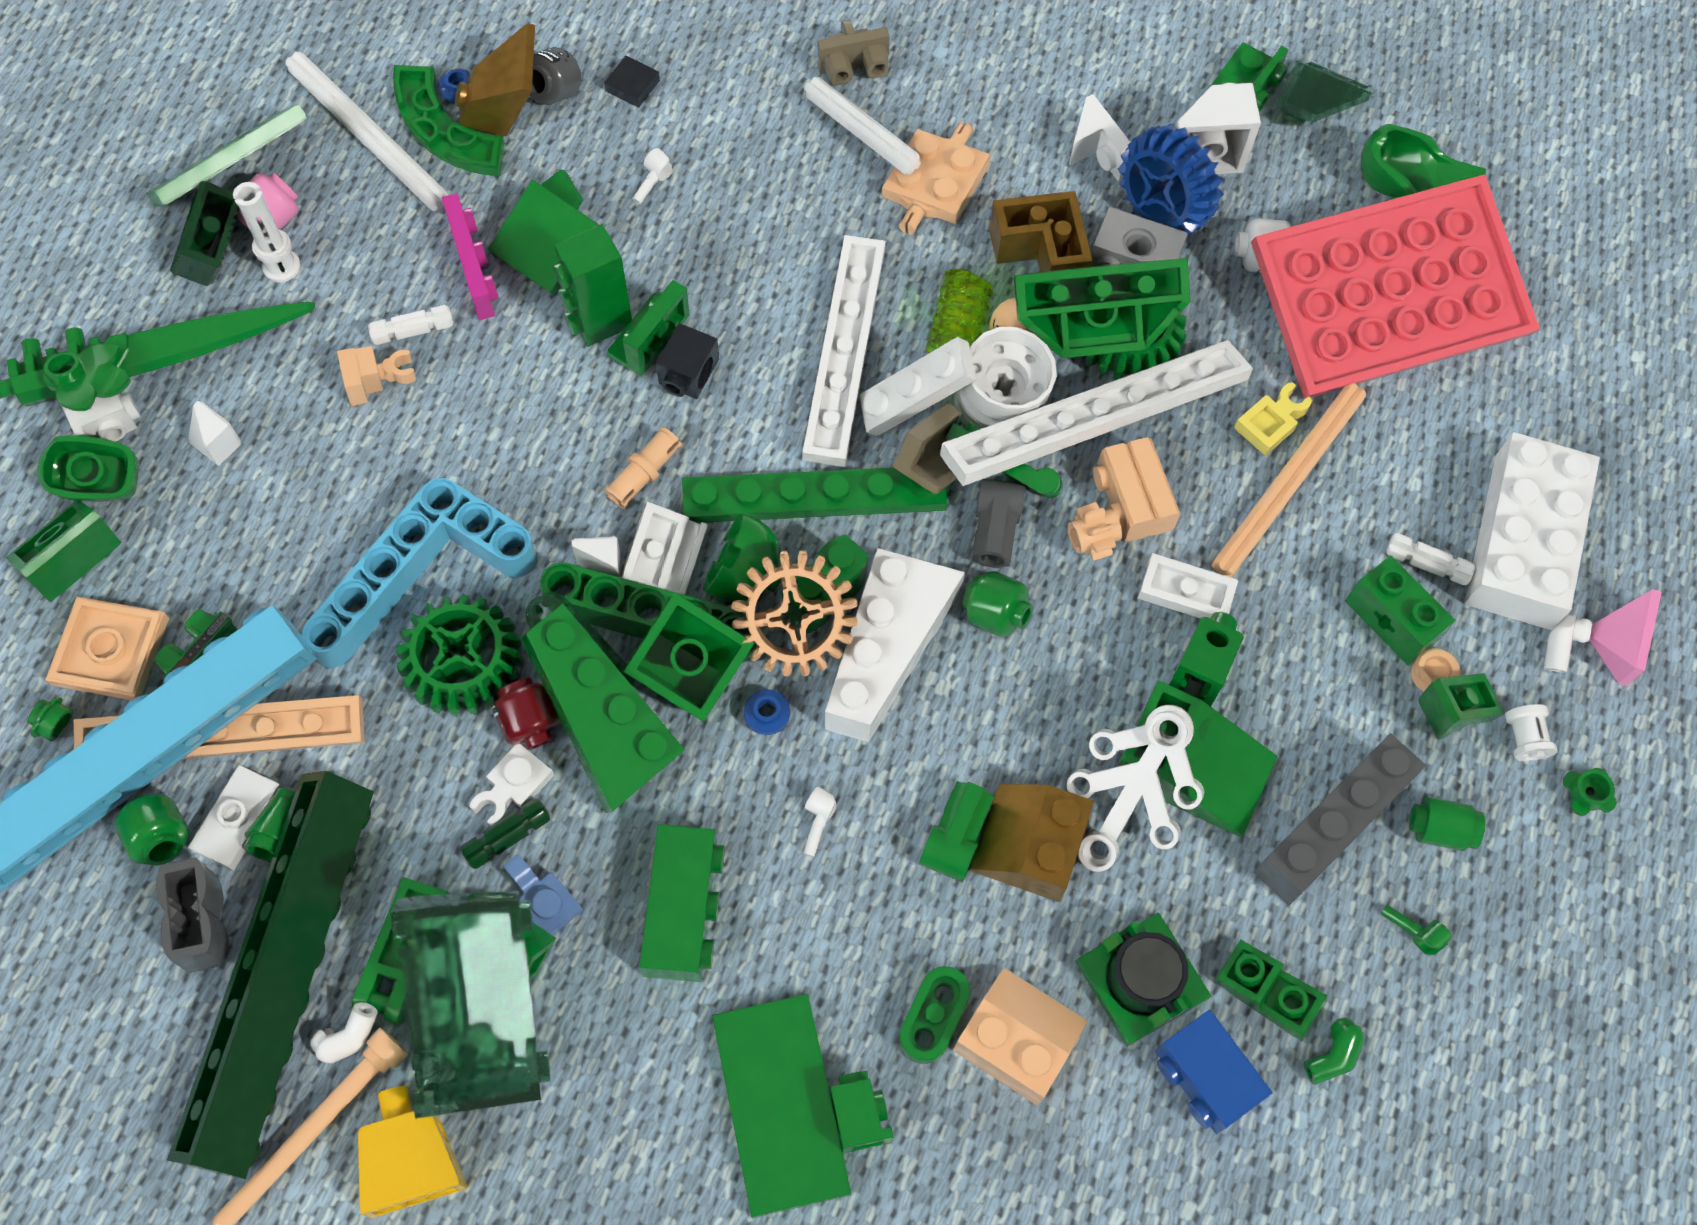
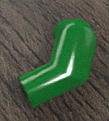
M1339 1018L1331 1025V1037L1334 1041L1330 1052L1304 1061V1069L1313 1085L1348 1073L1355 1068L1365 1039L1362 1028L1355 1025L1351 1019Z

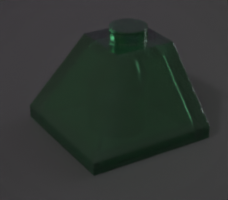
M1301 59L1296 61L1275 107L1284 111L1281 116L1283 119L1303 126L1305 121L1313 123L1373 98L1377 89L1307 59Z

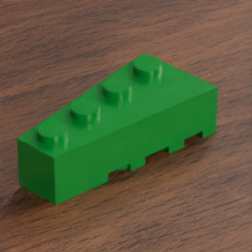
M563 603L525 633L521 641L547 694H549L566 734L569 735L580 758L579 761L599 797L598 800L605 813L613 812L685 749Z

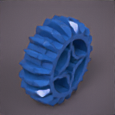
M1172 124L1162 127L1159 125L1155 128L1151 127L1132 139V142L1128 144V148L1121 154L1123 162L1118 168L1119 173L1123 176L1119 185L1126 189L1127 192L1123 200L1130 201L1133 205L1132 214L1138 213L1142 218L1187 232L1188 235L1208 224V221L1220 208L1218 202L1224 194L1218 186L1223 178L1215 174L1218 162H1213L1207 154L1210 148H1202L1199 145V135L1189 137L1186 127L1176 129Z

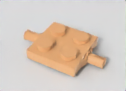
M964 121L959 122L951 138H942L919 129L914 133L908 146L919 154L920 167L915 169L911 175H905L894 167L882 187L884 198L901 204L908 210L903 220L899 223V228L902 232L906 233L908 230V234L913 235L923 217L939 218L957 224L990 166V154L965 145L973 133V127L969 123H966L964 127Z

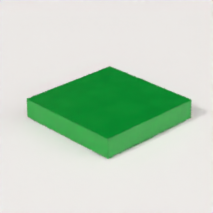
M532 179L487 250L556 296L561 286L552 265L558 263L554 244L594 228L599 224Z

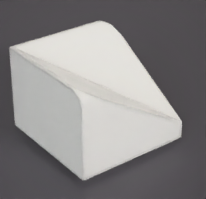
M197 401L193 405L189 443L219 466L241 445V441L231 424L205 403Z

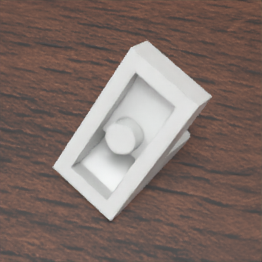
M1094 94L1086 97L1069 165L1096 153L1100 166L1106 171L1110 170L1117 181L1123 179V176L1118 171L1119 166L1123 162L1121 154L1125 152L1128 144L1131 142Z

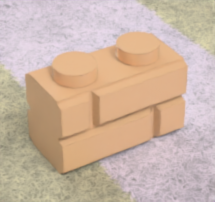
M1146 437L1130 441L1128 444L1121 443L1105 447L1101 450L1097 466L1093 468L1094 481L1099 492L1106 491L1110 502L1107 510L1112 509L1117 515L1124 542L1174 530L1180 517V511L1152 439Z

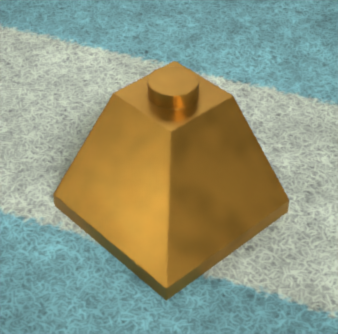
M526 23L477 64L466 83H459L455 95V106L460 107L459 125L498 136L508 135L532 92L535 25Z

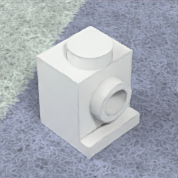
M119 393L109 398L96 397L91 409L86 411H73L63 407L75 435L96 437L114 442L122 439L126 433L137 429L134 420L141 417L129 393L123 396Z

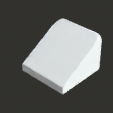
M617 537L574 538L572 540V548L577 564L587 569L621 577V552Z

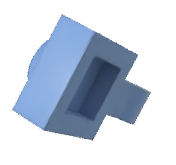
M519 854L503 865L508 876L524 893L514 902L515 907L520 912L531 917L536 925L552 936L583 911L580 904L552 871L540 881Z

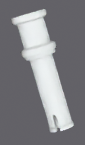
M244 182L234 189L233 198L236 199L235 202L239 206L246 224L253 235V252L257 259L263 262L262 270L268 279L280 283L289 281L298 274L300 269V260L291 251V240L286 232L278 229L259 185L254 182ZM271 243L274 245V251L270 247ZM277 263H282L285 269L284 272L280 270Z

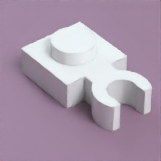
M517 744L486 776L488 782L494 786L493 789L477 794L472 799L469 807L472 812L477 814L485 805H495L496 812L487 821L492 826L508 815L507 807L512 802L521 807L532 800L554 776L553 770L521 744Z

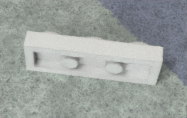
M956 337L861 393L859 397L866 432L875 436L881 435L976 381L968 341Z

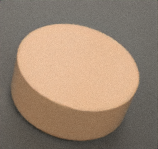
M1432 648L1425 650L1416 658L1412 664L1411 676L1416 686L1424 692L1431 682L1438 678L1460 676V666L1455 657L1449 652Z

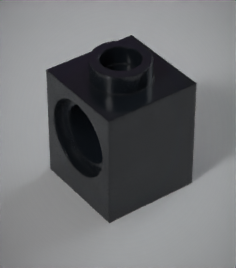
M678 323L656 362L659 384L674 396L683 397L687 395L698 399L719 361L718 338Z

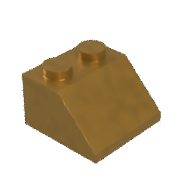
M999 784L969 871L1060 903L1073 871L1094 800L1051 785Z

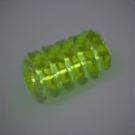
M964 269L945 271L943 275L944 281L939 290L940 296L936 302L937 309L933 315V324L929 331L930 338L926 343L928 354L956 337L968 341L971 348L972 343L984 333L982 327L987 323L985 313L990 309L989 299L994 294V288L987 280Z

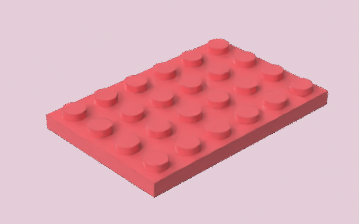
M1485 174L1259 235L1251 241L1304 399L1343 389L1346 385L1352 383L1357 385L1529 336L1540 330Z

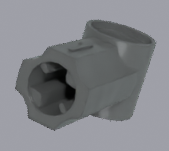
M985 478L981 480L976 517L979 519L975 532L972 561L978 562L981 566L992 568L1010 566L1016 524H1019L1022 513L1025 485Z

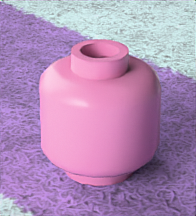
M275 172L271 176L258 173L249 181L256 183L261 188L260 191L263 193V198L273 215L278 229L281 230L298 213L299 208L295 200L299 196ZM240 211L237 218L249 229Z

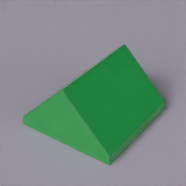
M74 501L5 558L51 603L117 548L121 541L92 508L81 501Z

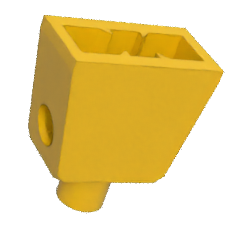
M397 1086L379 1092L377 1096L382 1121L363 1126L358 1130L359 1205L361 1215L375 1218L466 1190L465 1178L438 1113L430 1107L413 1111L408 1086Z

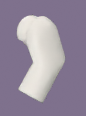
M1576 615L1566 616L1550 632L1544 670L1567 673L1572 640L1582 643L1590 640L1592 622L1589 619H1577Z

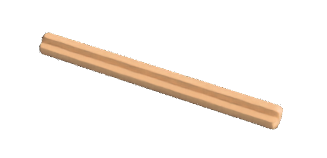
M1352 383L1342 389L1214 559L1212 569L1216 573L1227 577H1232L1363 402L1366 397V392L1363 388Z

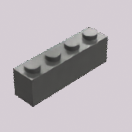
M1390 733L1272 851L1254 873L1290 906L1427 765Z

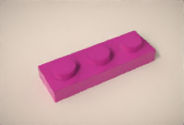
M458 193L441 197L478 319L483 320L494 317L495 314L491 301L497 300L499 297L492 274L483 277L481 267L487 266L488 262L482 242L477 241L473 243L470 235L478 232L471 207L462 209Z

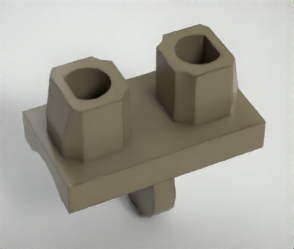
M850 19L841 21V33L829 35L827 39L817 40L819 55L817 66L820 74H827L833 86L847 84L852 80V68L861 66L865 67L867 76L872 79L886 76L888 74L890 40L887 27L867 30V28L854 30Z

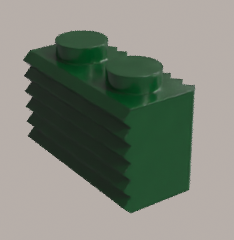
M201 181L192 201L170 268L173 274L205 286L213 284L225 259L226 249L240 210L235 202L236 199L233 198L232 191L207 181Z

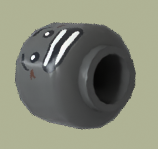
M557 47L534 53L532 92L529 95L531 99L539 104L551 105L571 98L579 90L581 84V70L573 55L567 50Z

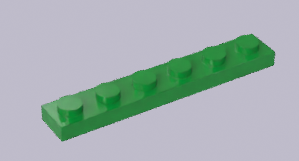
M895 468L682 478L683 515L696 523L734 521L739 514H744L748 517L752 516L758 520L932 512L946 511L947 509L946 487L938 494H934Z

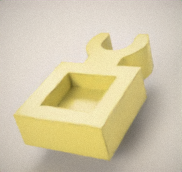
M1293 382L1286 384L1281 389L1276 402L1268 395H1265L1242 415L1234 426V429L1264 456L1269 454L1295 430L1298 424L1295 419L1303 417L1312 403L1310 397H1307L1302 403H1293L1289 399L1296 387Z

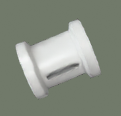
M1540 704L1526 705L1505 713L1506 722L1513 727L1517 745L1513 752L1517 761L1544 759L1558 752L1556 745L1550 742L1545 721V718L1549 716L1547 706Z

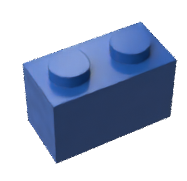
M1210 1009L1155 1050L1160 1057L1157 1061V1066L1162 1075L1172 1086L1179 1084L1191 1099L1187 1105L1195 1120L1205 1129L1211 1127L1216 1134L1229 1127L1273 1094Z

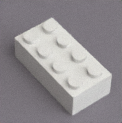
M1515 432L1510 435L1495 456L1473 564L1476 566L1475 572L1468 583L1465 605L1548 630H1553L1570 613L1598 471L1599 456Z

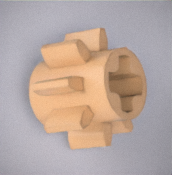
M1097 502L1076 508L1078 515L1074 516L1075 521L1068 523V534L1074 550L1078 554L1084 552L1086 555L1090 554L1093 561L1113 555L1112 548L1116 547L1115 542L1122 539L1121 525L1115 512L1112 509L1105 510L1104 507L1099 508Z

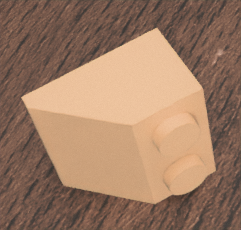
M1003 968L959 1037L953 1051L1038 1106L1066 1062L1088 1020L1008 969Z

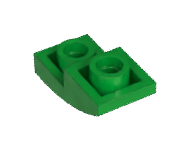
M1240 939L1216 977V982L1244 1004L1303 1042L1327 1002V995L1283 971L1284 964Z

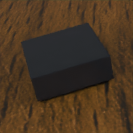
M625 55L604 82L605 92L639 108L659 83V71Z

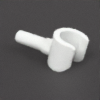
M659 148L650 151L644 160V166L650 173L632 198L634 202L640 205L658 180L664 181L672 174V165L669 163V157Z
M820 787L814 789L805 805L806 810L816 815L803 854L812 857L815 856L826 822L830 820L836 810V801L833 795Z

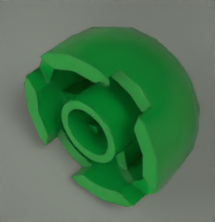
M739 514L723 539L726 543L717 561H712L703 585V591L710 594L712 598L731 605L736 600L748 601L749 597L740 594L737 591L739 583H746L751 587L755 586L756 583L747 575L751 567L757 569L762 576L765 575L767 571L763 567L762 559L767 556L773 561L775 568L780 567L781 547L772 529L752 516L748 517L744 514ZM781 578L769 584L760 594L759 598L767 589L774 592L779 586Z

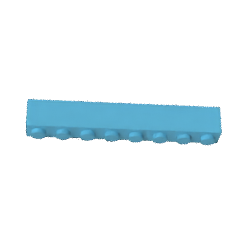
M273 605L267 609L262 608L254 611L244 619L243 626L229 637H221L211 642L204 649L203 656L189 666H181L170 672L164 678V684L151 694L141 695L130 701L124 708L125 713L111 723L99 725L89 731L84 737V742L70 753L60 754L48 761L43 767L44 772L29 783H21L8 790L2 798L3 802L0 803V891L27 874L317 660V656L289 618Z

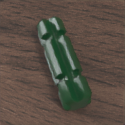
M534 798L521 806L522 811L516 814L513 811L482 832L484 836L480 839H477L475 836L461 846L462 855L473 869H478L490 861L489 856L494 852L496 855H499L528 836L529 833L527 831L532 827L537 830L549 822L550 815L538 798Z

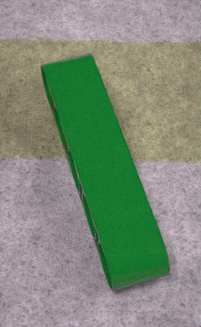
M560 562L546 568L540 580L547 606L551 612L563 603L579 622L643 639L658 615L651 619H643L639 617L640 613L649 608L657 609L661 612L674 594V592ZM569 585L574 587L568 594H554V591L560 586ZM679 594L731 628H733V620L746 617V612H738L731 607ZM604 597L617 599L614 604L608 607L596 605ZM748 627L743 629H734L744 634L749 632ZM754 643L753 647L751 648L743 662H746L750 659L749 655L751 651L757 646L756 643Z

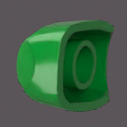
M81 435L57 436L44 449L39 458L37 466L38 480L46 492L57 497L73 501L108 502L129 499L136 492L139 461L135 453L122 443Z

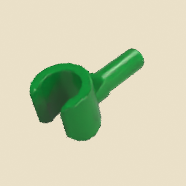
M1388 904L1381 912V915L1407 931L1413 937L1417 947L1426 955L1437 954L1448 945V941L1452 938L1451 932L1438 920H1433L1426 927L1422 928L1417 922L1407 918Z

